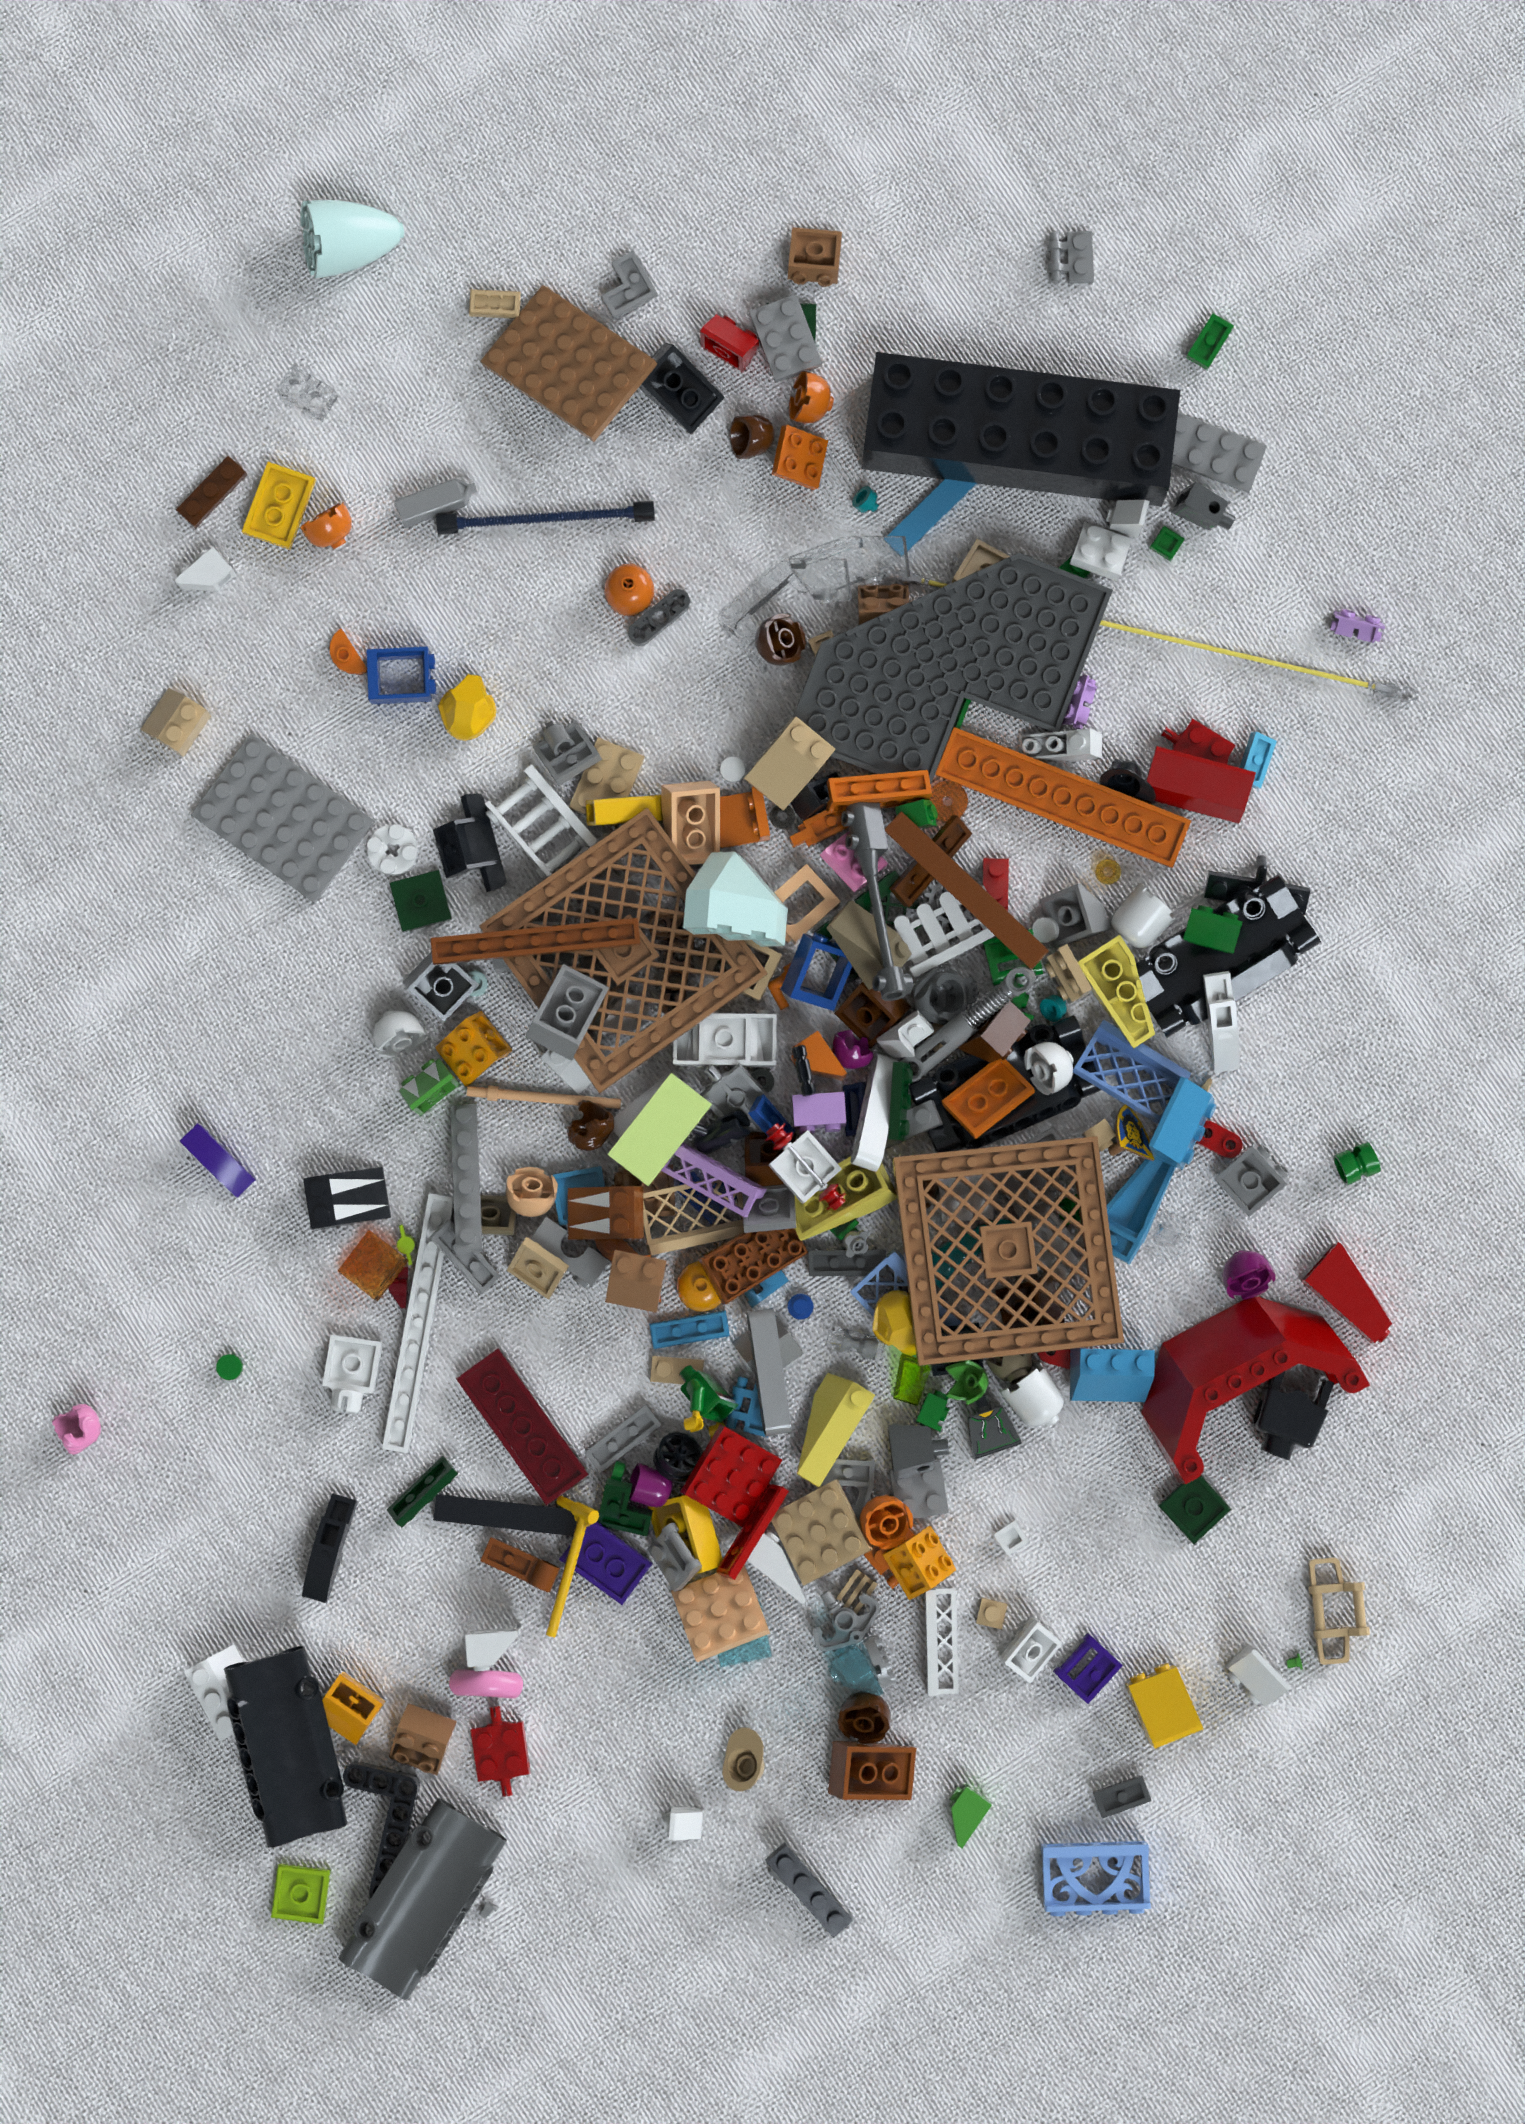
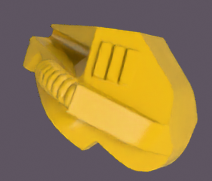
M468 674L454 689L451 688L445 692L438 705L445 730L457 740L467 741L479 737L496 717L495 701L491 695L487 694L482 677Z
M892 1290L885 1293L875 1305L872 1331L879 1341L887 1346L893 1345L904 1355L911 1357L916 1355L909 1293Z

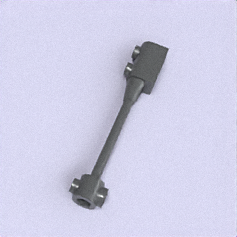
M858 802L849 805L842 812L841 824L849 826L850 834L846 836L845 845L847 849L853 850L854 857L857 859L867 880L884 967L874 976L872 987L874 991H880L883 1000L893 1001L911 993L913 979L910 974H904L901 967L894 966L878 887V859L888 850L880 803Z

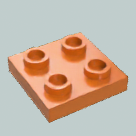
M789 425L781 426L771 475L811 490L818 489L828 440Z

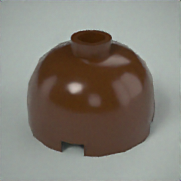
M779 613L767 618L756 631L755 647L758 654L764 661L772 665L783 666L799 660L802 657L800 656L802 650L806 647L805 633L798 621L793 622L792 619L788 618L791 617L789 614Z
M858 1691L851 1694L843 1702L838 1717L839 1730L844 1736L849 1739L850 1735L858 1738V1743L862 1744L876 1743L884 1739L891 1723V1713L886 1701L878 1694L869 1691Z

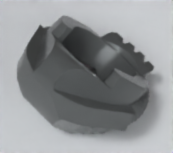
M946 967L932 968L916 982L912 989L915 1011L918 1010L927 1021L941 1025L947 1024L961 1011L965 1012L968 1008L967 1005L975 1003L979 994L977 981L970 977L963 978L957 971Z

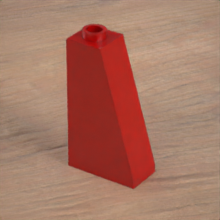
M1340 1242L1334 1243L1301 1282L1369 1343H1376L1377 1341L1381 1343L1390 1334L1391 1331L1388 1328L1392 1323L1344 1246Z

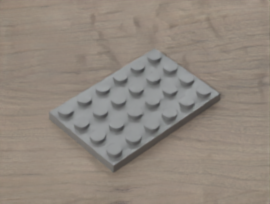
M252 733L191 814L192 817L315 904L375 823L368 815Z

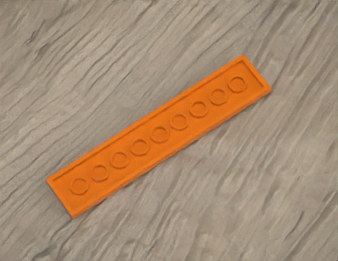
M956 727L952 730L935 773L938 777L1171 869L1175 864L1192 821Z

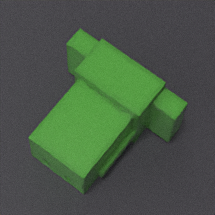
M1297 1653V1657L1286 1660L1288 1668L1300 1667V1670L1303 1669V1659L1300 1658L1299 1653Z

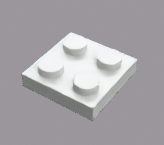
M1085 522L1070 565L1118 581L1132 539Z

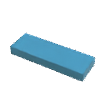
M726 1310L649 1324L653 1349L730 1336Z

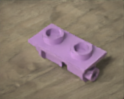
M1347 609L1333 612L1337 621L1332 620L1330 630L1334 631V634L1352 638L1354 629H1358L1356 639L1371 643L1375 641L1380 642L1382 632H1379L1378 629H1385L1384 624L1380 622V618L1372 615H1366L1365 618L1355 616L1356 612Z
M1089 675L1079 677L1062 725L1073 724V728L1078 730L1086 726L1090 708L1083 706V703L1092 704L1097 689L1096 681L1089 679Z

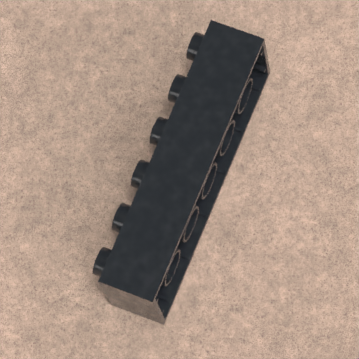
M876 352L862 469L1112 501L1148 500L1150 501L1149 505L1162 507L1170 486L1181 390Z

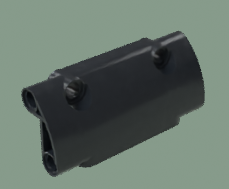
M1072 1015L1053 1023L1052 1026L1045 1024L1036 1025L1028 1029L1021 1040L1014 1042L1011 1046L1013 1051L1006 1060L1034 1087L1035 1093L977 1139H974L942 1105V1100L990 1062L969 1054L940 1066L932 1077L929 1076L910 1084L909 1090L915 1105L918 1106L933 1100L942 1120V1125L927 1131L936 1153L959 1151L965 1148L966 1150L979 1149L1076 1107L1082 1098L1101 1091L1098 1087L1073 1073L1068 1085L1056 1093L1044 1095L1032 1083L1030 1078L1034 1077L1031 1069L1026 1070L1025 1052L1029 1048L1043 1043L1038 1042L1041 1039H1047L1044 1042L1056 1043L1070 1052L1073 1057L1074 1069L1087 1047L1076 1017ZM1093 1061L1084 1062L1081 1068L1090 1073L1097 1072ZM947 1079H953L950 1082H944Z

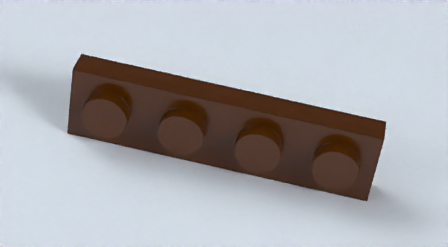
M952 815L932 840L952 858L972 835V832L958 816ZM914 859L889 889L904 907H910L932 882L934 877Z

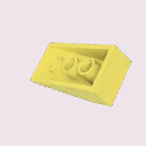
M851 1156L838 1163L842 1170L829 1180L827 1184L828 1186L830 1184H838L837 1191L839 1194L846 1193L843 1197L846 1201L835 1211L832 1208L826 1210L828 1204L825 1200L818 1201L819 1194L821 1193L819 1190L804 1204L795 1196V1230L799 1239L803 1241L874 1212L896 1200V1190L883 1163L881 1162L876 1172L851 1164Z

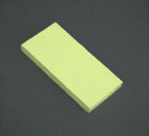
M670 1073L607 1155L649 1187L712 1104L674 1074Z

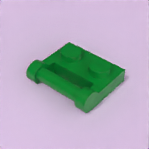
M1033 929L1028 930L1034 936ZM996 937L982 942L993 986L1000 985L1012 970L1008 969L999 972L997 965L1019 959ZM1041 960L1033 968L1035 976L1043 974ZM1016 973L1015 978L1023 977L1025 975L1022 973Z

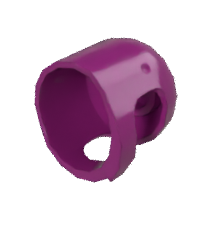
M642 1463L636 1464L629 1483H632L629 1500L655 1508L663 1506L671 1495L672 1481L662 1476L654 1468Z

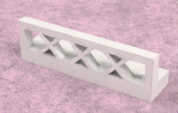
M932 1588L925 1592L927 1695L959 1694L956 1588ZM936 1594H951V1605L944 1612L937 1607ZM950 1610H951V1619L946 1616V1614H947ZM943 1617L951 1624V1632L945 1638L937 1633V1623ZM951 1636H952V1646L947 1642V1640H948ZM937 1637L941 1640V1642L938 1645ZM944 1643L952 1650V1658L945 1665L938 1659V1649ZM938 1663L942 1666V1668L939 1671ZM951 1663L952 1672L947 1668ZM944 1670L953 1677V1688H939L938 1677Z

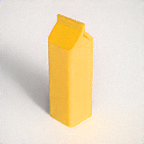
M661 795L585 801L588 826L626 823L646 808L650 810L657 821L663 820Z

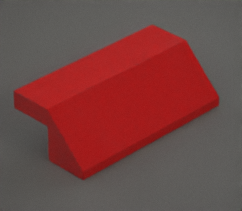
M1156 746L1146 781L1155 791V802L1239 824L1248 802L1256 772Z

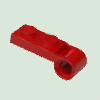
M983 858L982 885L1007 911L1009 859Z

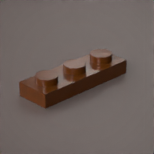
M227 456L185 499L176 511L196 529L248 474L233 459Z

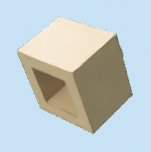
M1106 1119L1081 1134L1083 1138L1097 1136L1101 1152L1114 1144L1111 1139L1116 1136Z

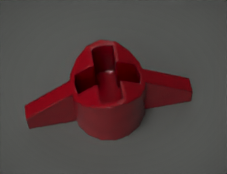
M403 1267L388 1285L390 1293L402 1309H406L409 1267Z

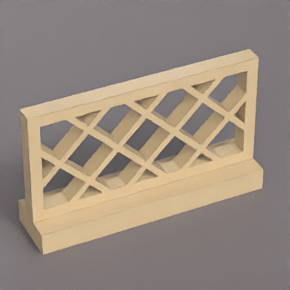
M717 1180L711 1182V1184L717 1183L715 1188H713L714 1193L717 1195H722L720 1192L717 1191L720 1185L722 1184V1181ZM686 1184L643 1193V1199L654 1197L662 1202L653 1215L645 1209L643 1200L644 1234L647 1243L648 1255H656L733 1238L744 1231L743 1216L740 1215L741 1220L729 1221L723 1217L727 1207L724 1206L720 1214L708 1207L711 1198L708 1197L705 1204L692 1196L696 1191L695 1189H692L689 1194L683 1191L691 1188ZM676 1191L687 1197L680 1209L667 1202L671 1194ZM742 1192L733 1194V1197L736 1196L737 1203L735 1204L743 1209ZM667 1194L665 1199H662L658 1195ZM690 1199L702 1206L695 1219L682 1212ZM664 1205L677 1212L670 1225L657 1217ZM705 1209L717 1216V1219L710 1227H705L698 1222ZM680 1214L692 1222L687 1232L681 1233L673 1228ZM647 1215H649L650 1217H652V1219H651V1221H650L649 1223H648ZM720 1219L726 1222L724 1224L717 1225ZM656 1220L666 1226L667 1229L662 1237L652 1239L650 1227ZM695 1224L701 1228V1229L692 1230V1229L694 1228ZM670 1230H672L673 1232L676 1233V1234L667 1236V1234L669 1233Z

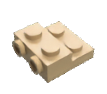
M1068 944L1058 948L1055 953L1046 957L1044 969L1050 979L1054 977L1059 986L1056 987V990L1063 1001L1067 1000L1070 1005L1088 995L1092 988Z

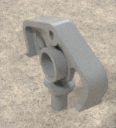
M829 1590L825 1591L821 1597L827 1604V1614L833 1613L831 1620L836 1632L829 1641H824L822 1639V1629L815 1626L811 1627L817 1648L824 1652L860 1643L880 1612L878 1601L864 1591H861L859 1600L862 1604H868L870 1610L866 1614L856 1615L852 1609L841 1607L844 1604L842 1600H836Z

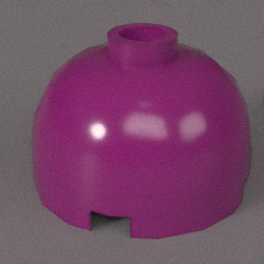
M1238 1251L1226 1261L1222 1269L1224 1288L1227 1295L1235 1299L1234 1295L1241 1296L1242 1300L1256 1297L1269 1289L1268 1283L1271 1279L1273 1283L1275 1281V1272L1272 1265L1262 1254L1255 1251Z

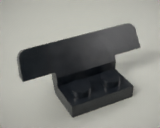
M478 793L465 794L460 798L466 818L453 820L433 829L445 877L453 878L467 871L480 869L486 893L501 889L506 884V877L490 818L485 813L487 812L484 797Z

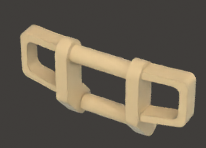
M1335 1557L1310 1559L1308 1561L1310 1580L1308 1588L1309 1594H1312L1315 1621L1313 1637L1316 1639L1318 1662L1322 1665L1347 1663L1350 1659V1636L1370 1635L1369 1626H1366L1363 1597L1365 1582H1344L1340 1562ZM1333 1563L1338 1583L1316 1585L1315 1565ZM1352 1591L1356 1626L1326 1629L1322 1593ZM1343 1637V1656L1325 1659L1322 1638Z

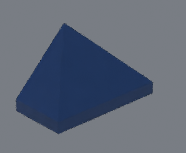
M865 1082L842 1086L845 1096V1131L848 1137L856 1135L866 1089Z

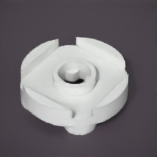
M399 824L385 825L379 828L367 842L368 858L378 872L386 875L400 876L409 872L416 863L419 853L418 842L408 829ZM390 844L394 846L399 845L400 847L397 850L398 855L395 857L392 854H386Z

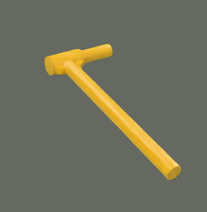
M562 1495L557 1498V1505L571 1511L577 1524L546 1635L549 1637H556L586 1528L596 1523L599 1518L598 1511L581 1502H574Z

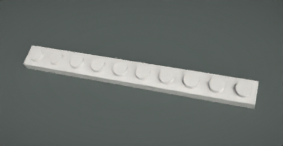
M431 1193L428 1195L382 1449L409 1453L445 1257L444 1253L429 1237L447 1220H451L454 1197Z

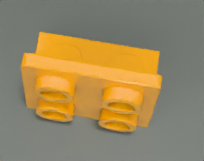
M482 1011L465 1018L435 1047L466 1087L473 1083L494 1062L506 1057L513 1051Z
M931 1526L924 1528L908 1541L883 1554L909 1600L931 1590L956 1571L951 1557L946 1553L938 1535Z

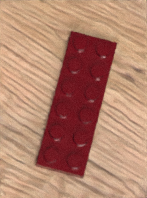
M499 1348L456 1378L546 1506L589 1475Z

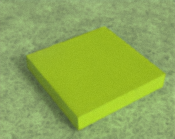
M279 1863L271 1918L324 1924L331 1870Z

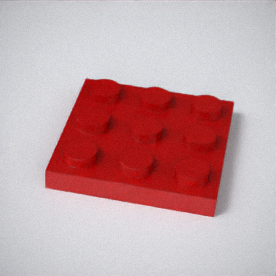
M720 1424L680 1492L743 1527L777 1471L782 1459Z

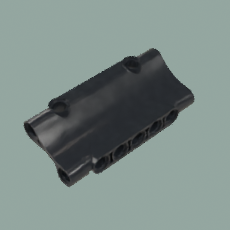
M1278 874L1253 890L1242 891L1213 910V914L1220 916L1223 915V912L1238 915V921H1242L1233 954L1183 941L1186 931L1185 927L1154 946L1148 956L1136 962L1148 1009L1167 1038L1186 1027L1189 1023L1197 1025L1208 1019L1203 975L1229 971L1233 999L1236 1002L1292 967L1298 961V955H1302L1321 943L1318 935L1301 912ZM1256 901L1253 907L1246 908L1249 902ZM1168 956L1165 962L1158 963L1161 957Z
M305 1646L289 1648L259 1660L239 1662L225 1667L224 1672L227 1685L232 1695L227 1699L230 1720L252 1809L256 1818L263 1821L262 1827L267 1847L281 1846L306 1836L346 1826L348 1822L342 1801L344 1785L338 1767L319 1683L311 1675ZM302 1684H304L303 1691H301Z

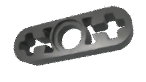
M681 589L671 591L631 624L628 630L631 643L636 646L648 644L682 616L690 607L688 593ZM674 597L679 599L685 598L683 600L684 606L676 605L672 608L674 615L671 616L669 610L664 605L667 604L668 608H670L674 604ZM661 611L666 614L667 619L663 624H656L652 621V615L655 612ZM648 620L649 625L655 630L651 632L649 627L644 632V639L640 637L635 639L634 636L636 634L634 630L637 628L640 631L647 627L644 621Z

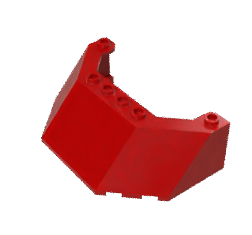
M1256 1296L1244 1299L1161 1343L1154 1370V1379L1146 1401L1143 1404L1141 1415L1178 1483L1187 1484L1200 1477L1203 1473L1204 1463L1196 1447L1206 1413L1293 1366L1301 1364L1321 1370L1327 1380L1334 1382V1385L1339 1383L1340 1387L1348 1393H1357L1370 1386L1356 1359L1323 1316Z

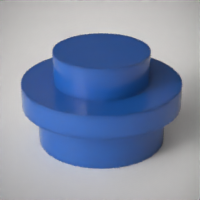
M796 1294L788 1302V1311L795 1319H806L813 1312V1302L805 1294Z

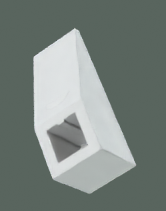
M1092 729L1019 735V753L1039 761L1102 759V734Z

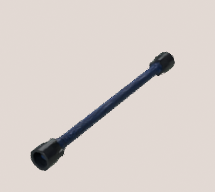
M654 501L633 502V506H627L625 509L612 508L611 510L610 508L609 510L599 509V511L596 509V511L583 510L582 512L580 510V512L567 511V513L564 511V513L551 512V514L548 512L544 514L535 513V515L533 513L528 515L516 514L515 516L500 515L499 517L487 516L486 518L470 517V519L457 517V513L436 514L438 535L458 534V530L470 528V526L471 528L473 526L486 527V525L488 527L489 525L499 526V524L502 526V524L515 525L516 523L518 525V523L531 524V522L534 524V522L547 523V521L550 523L554 521L563 522V520L565 522L570 520L582 521L583 519L598 520L599 518L611 519L612 517L613 519L615 517H626L634 519L635 522L655 521Z

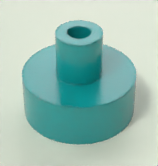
M869 486L862 487L853 498V507L861 513H865L868 510L875 512L879 507V504L876 502L877 492Z
M1054 994L1047 996L1040 1003L1042 1015L1051 1022H1057L1067 1012L1066 1000L1063 1001L1062 998Z

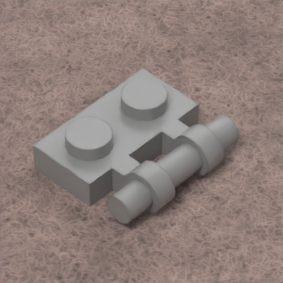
M1092 231L1067 232L1066 242L1060 241L1059 232H1050V241L1047 243V249L1050 252L1051 263L1048 265L1051 282L1061 283V274H1068V284L1093 283ZM1061 252H1067V264L1061 263Z

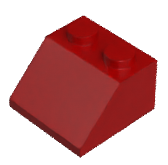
M716 314L700 330L701 347L742 373L759 349L758 337L748 329L743 331L738 328L736 323L727 316L722 318Z

